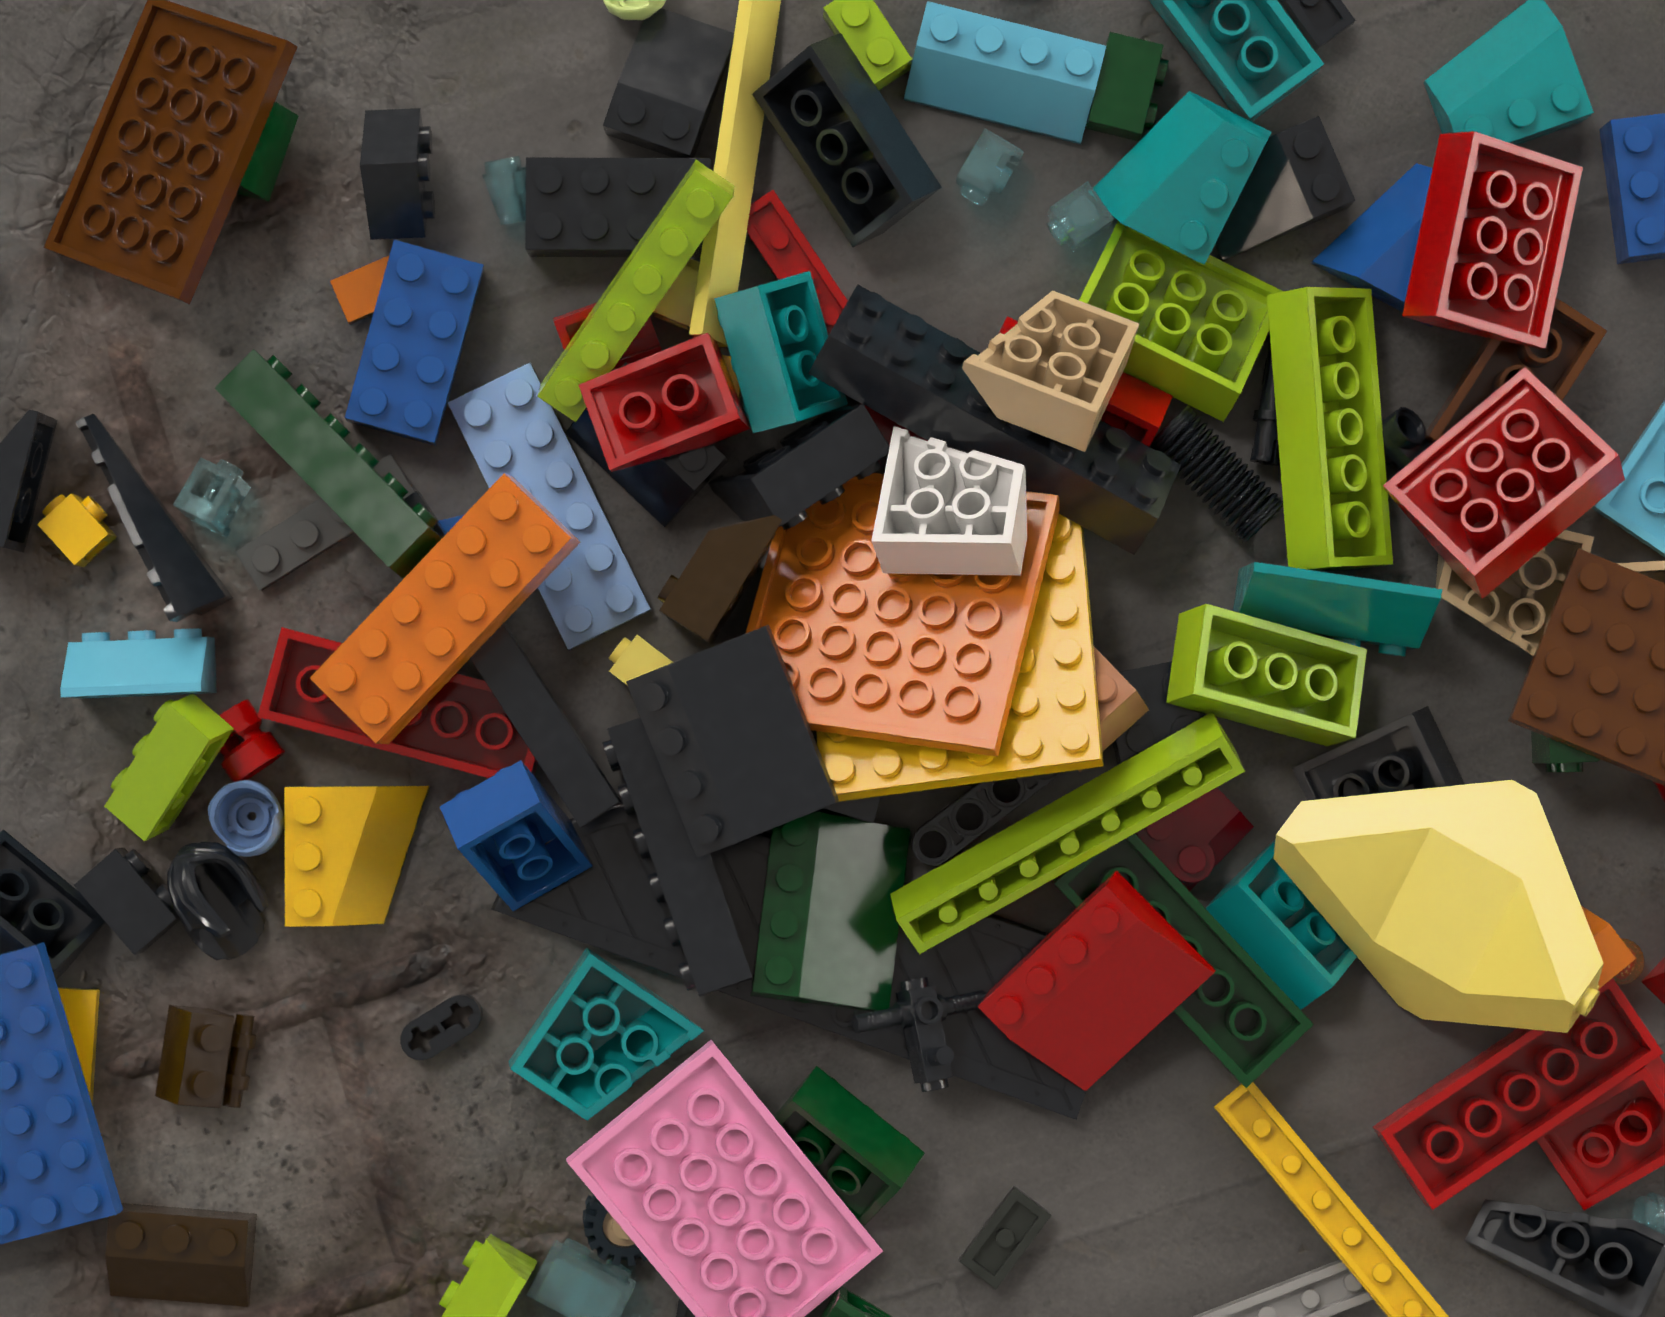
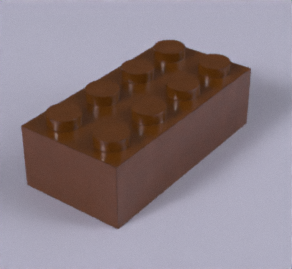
M1556 298L1546 349L1486 338L1427 429L1425 439L1432 445L1524 367L1563 401L1607 330Z

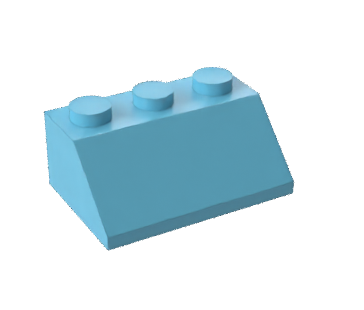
M175 629L174 638L156 639L155 630L128 631V640L110 641V632L82 633V642H68L60 687L61 697L84 699L217 693L215 638L202 637V629Z

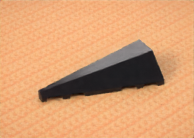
M91 414L75 421L93 452L91 456L95 464L101 467L110 484L107 490L134 547L139 552L149 571L147 573L149 580L154 587L157 586L167 605L163 610L168 620L179 622L192 614L203 615L233 599L95 414Z

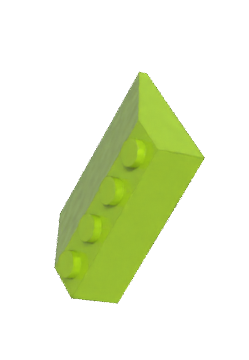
M1118 221L1079 301L1139 323L1133 347L1123 371L1124 373L1224 422L1241 394L1269 332L1267 295L1284 291L1209 255L1204 265Z
M492 1234L488 1236L484 1244L475 1240L462 1265L469 1268L463 1281L459 1284L452 1280L439 1302V1305L446 1308L442 1317H506L538 1261Z

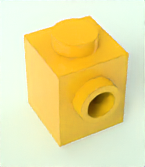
M72 493L67 497L63 494L57 496L43 509L42 513L46 517L37 524L74 565L85 567L117 537L103 521L108 516L107 513L89 495L84 500L81 496Z

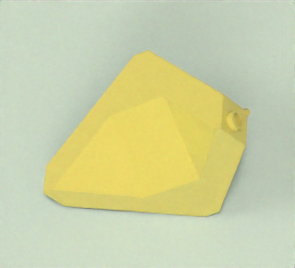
M1504 780L1301 801L1277 832L1273 859L1400 1007L1424 1020L1568 1033L1579 1015L1581 1014L1586 1017L1597 1001L1600 993L1598 991L1600 987L1598 982L1604 964L1538 795L1516 781Z

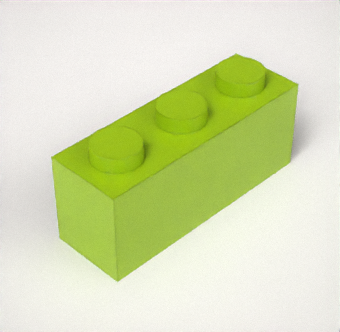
M194 693L176 701L170 699L158 709L153 718L156 725L151 733L145 735L132 750V754L135 756L129 767L122 770L115 777L111 784V788L114 791L104 807L144 842L170 829L234 729Z

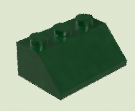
M818 1066L803 1080L774 1116L863 1227L902 1188L925 1153L912 1143L908 1137L901 1134Z

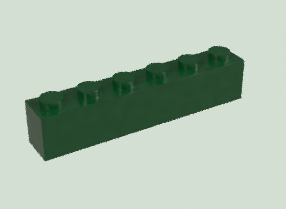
M253 349L215 389L390 569L404 579L442 539L433 529L438 520L419 502L412 508L403 499L409 491L390 472L382 477L374 469L379 461L360 442L353 448L344 439L350 431L333 414L330 413L324 418L316 410L321 402L303 384L295 389L287 381L292 372L279 359L272 355L266 360Z

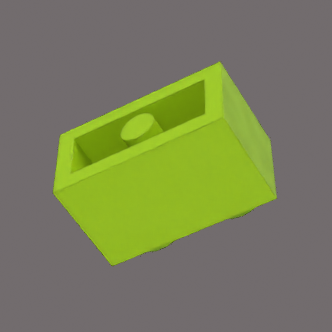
M834 0L823 7V19L834 35L839 33L843 35L878 90L910 71L912 58L874 0Z

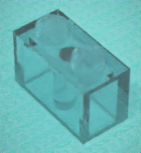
M566 1238L564 1244L557 1240L554 1241L527 1296L567 1317H620L635 1289L637 1281L629 1278L632 1272L621 1264L620 1266L613 1265L611 1260H607L604 1265L588 1257L591 1250L586 1246Z

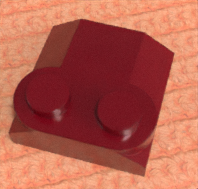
M1215 788L1135 834L1188 891H1191L1211 873L1212 869L1254 826L1218 788Z

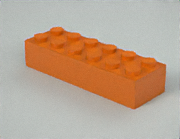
M504 473L321 665L310 679L376 744H389L578 546L580 541L514 477Z

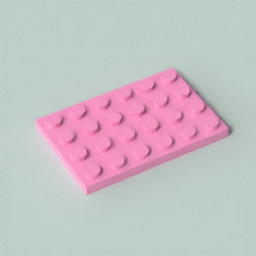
M712 1040L708 1041L566 1158L570 1167L695 1317H805L883 1252Z

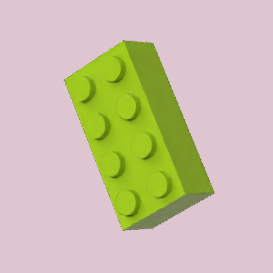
M1203 604L1179 613L1166 703L1205 714L1213 712L1215 716L1316 744L1324 746L1334 745L1356 738L1367 649L1210 604Z

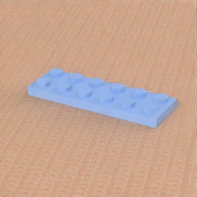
M528 363L448 402V405L488 487L490 488L504 473L514 477L580 541L578 546L538 587L567 649L571 650L651 611V608L552 406L537 397L541 383L531 363Z

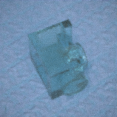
M984 128L957 175L955 183L962 187L960 194L980 206L985 204L993 191L1001 195L1014 170L1007 167L1009 162L1018 166L1023 158L1024 151Z
M200 457L173 505L190 521L227 538L231 532L228 526L251 487L242 479L244 472L235 465L222 459L216 465Z

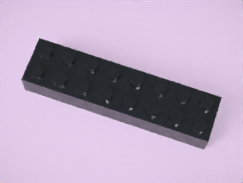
M857 284L809 370V375L926 440L932 437L945 441L947 447L966 453L976 450L1024 465L1026 470V491L1058 495L1059 514L1135 555L1159 519L1181 464L1170 459L1166 454L1132 438L1125 431L1115 428L1100 420L1084 452L998 419L962 369L966 359L973 354L978 356L980 352L969 347L962 340L952 337L926 323L921 317L910 314L885 300L878 293L871 292Z

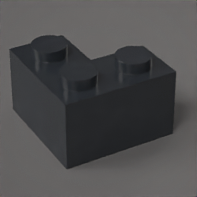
M421 108L365 110L360 170L370 240L426 237L427 219L435 218L433 191H425L424 181H430L429 154H432V131L430 126H423Z

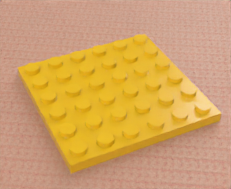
M1061 514L1058 515L998 757L817 731V746L838 796V802L1104 766L1084 528Z

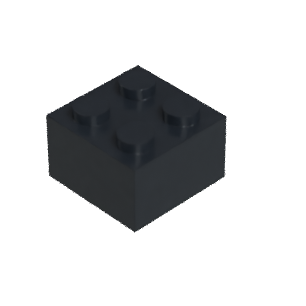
M1172 661L1119 672L1137 690L1149 711L1113 742L1117 765L1206 716L1202 712L1166 703Z

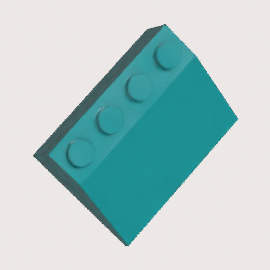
M1253 562L1240 568L1238 571L1233 611L1319 636L1333 638L1334 640L1360 647L1361 642L1379 645V654L1405 657L1406 649L1420 648L1441 600L1442 589Z

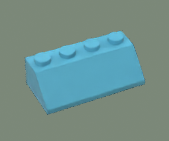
M927 1L904 100L1081 144L1106 46Z

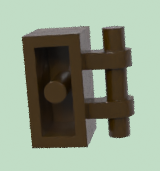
M169 1005L155 1096L176 1105L220 1108L223 1088H225L222 1105L241 1108L243 1090H248L250 1076L246 1075L249 1050L255 1048L256 1035L252 1034L255 1016L236 1014L234 1031H232L234 1016L210 1008ZM231 1047L228 1071L226 1072L229 1049Z

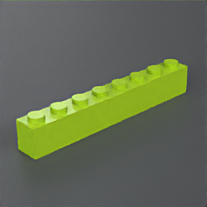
M1214 713L1207 714L891 893L897 922L919 954L927 951L1245 772L1233 744Z

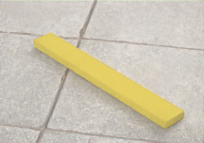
M739 0L714 164V172L735 186L734 196L703 239L689 335L694 337L708 332L719 347H728L718 320V310L714 298L738 292L764 119V111L752 94L770 79L781 0Z

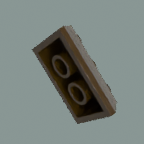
M121 1203L123 1211L108 1217L105 1259L110 1296L249 1306L257 1214Z

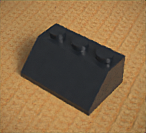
M625 362L621 367L628 365V363ZM587 407L578 420L574 421L565 432L664 527L677 516L728 462L727 457L711 444L611 472Z
M3 829L0 832V954L44 942L55 980H57L106 922L77 889Z

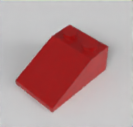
M708 332L578 385L611 472L702 448L750 429L719 345Z
M1660 1056L1536 1140L1583 1210L1590 1208L1665 1165V1063Z

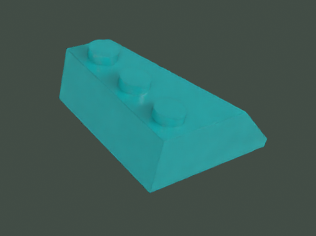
M1527 0L1424 81L1442 134L1475 131L1514 145H1519L1582 123L1594 113L1564 28L1544 0Z
M586 947L508 1062L510 1070L585 1120H589L632 1087L633 1083L655 1066L658 1067L689 1040L692 1041L704 1032V1029L653 991Z

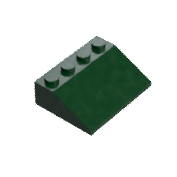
M812 812L771 829L751 996L868 1011H879L889 1008L899 929L890 894L904 886L910 835L909 829L822 812Z

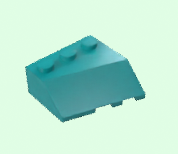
M1188 91L1087 195L1120 223L1205 265L1272 132Z

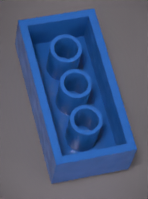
M393 241L346 410L345 419L347 422L436 446L483 277V264L402 241Z

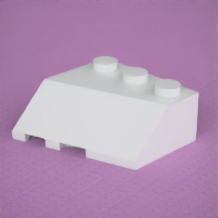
M894 426L872 536V544L882 572L895 574L1021 576L1027 541L1026 470L1024 465L976 450H972L969 453L947 447L945 441L932 437L928 441L910 436L908 430Z

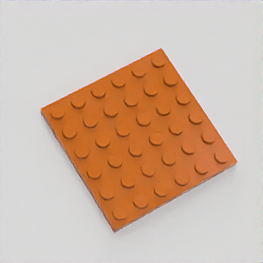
M872 473L861 480L854 476L842 485L845 492L839 497L824 505L817 501L805 510L808 517L792 528L784 530L780 526L770 544L745 634L766 625L770 626L810 729L813 731L998 757L1060 511L1059 496L1026 491L1027 541L1021 576L883 573L872 544V536L884 474Z

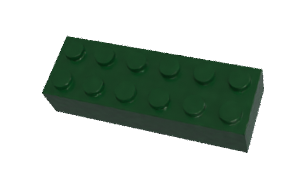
M1136 834L1129 836L1056 877L1052 883L1077 908L1117 870L1216 970L1173 1012L1245 1088L1314 1025Z

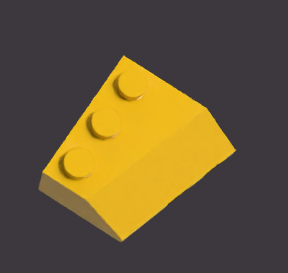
M430 786L284 787L285 927L384 924L402 872L401 869L408 847L412 841L417 826L416 823Z

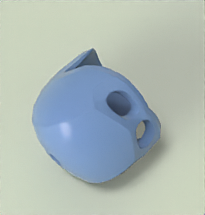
M248 779L227 784L215 794L208 806L209 821L214 832L226 844V847L237 856L252 857L264 854L274 847L283 834L285 821L281 806L272 791L258 781ZM250 812L256 813L255 820L249 818Z

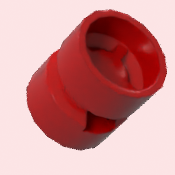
M249 699L241 701L219 715L234 728L219 751L224 757L221 766L232 782L250 779L285 753L271 731L261 730L260 727L263 719L257 717L258 712ZM236 735H240L245 741L239 744V739Z

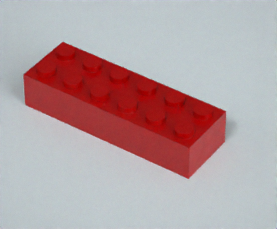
M281 627L257 717L486 778L494 776L499 770L512 766L521 760L535 776L538 766L537 760L484 680L456 673L389 744H376L310 679L342 643Z
M1613 978L1598 989L1600 993L1591 1011L1586 1017L1580 1014L1568 1033L1517 1028L1372 1127L1426 1206L1434 1210L1664 1053Z

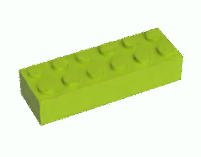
M1303 287L1267 295L1288 567L1321 571L1393 565L1388 493L1383 487L1387 482L1372 290L1366 288Z

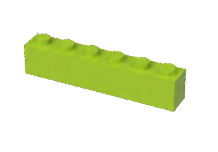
M695 160L540 385L537 397L576 422L586 408L578 385L613 370L733 198L735 187L733 184L698 160Z

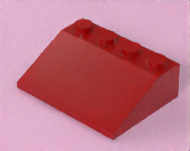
M1475 131L1440 134L1402 316L1445 329L1538 349H1546L1583 167Z
M1524 367L1387 481L1383 487L1451 569L1483 599L1621 484L1625 477L1619 454Z
M1116 870L995 984L978 1005V1008L1012 1042L1082 1090L1087 1091L1212 976L1216 970Z

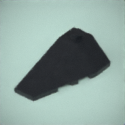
M1485 1199L1465 1239L1466 1243L1600 1317H1645L1665 1272V1235L1632 1219L1602 1218L1589 1216L1588 1213L1551 1211L1537 1206Z

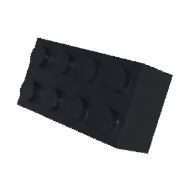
M841 33L809 45L752 94L853 248L883 234L942 188Z
M526 157L525 250L530 257H629L695 160H698L713 171L711 158ZM703 241L691 258L701 257Z

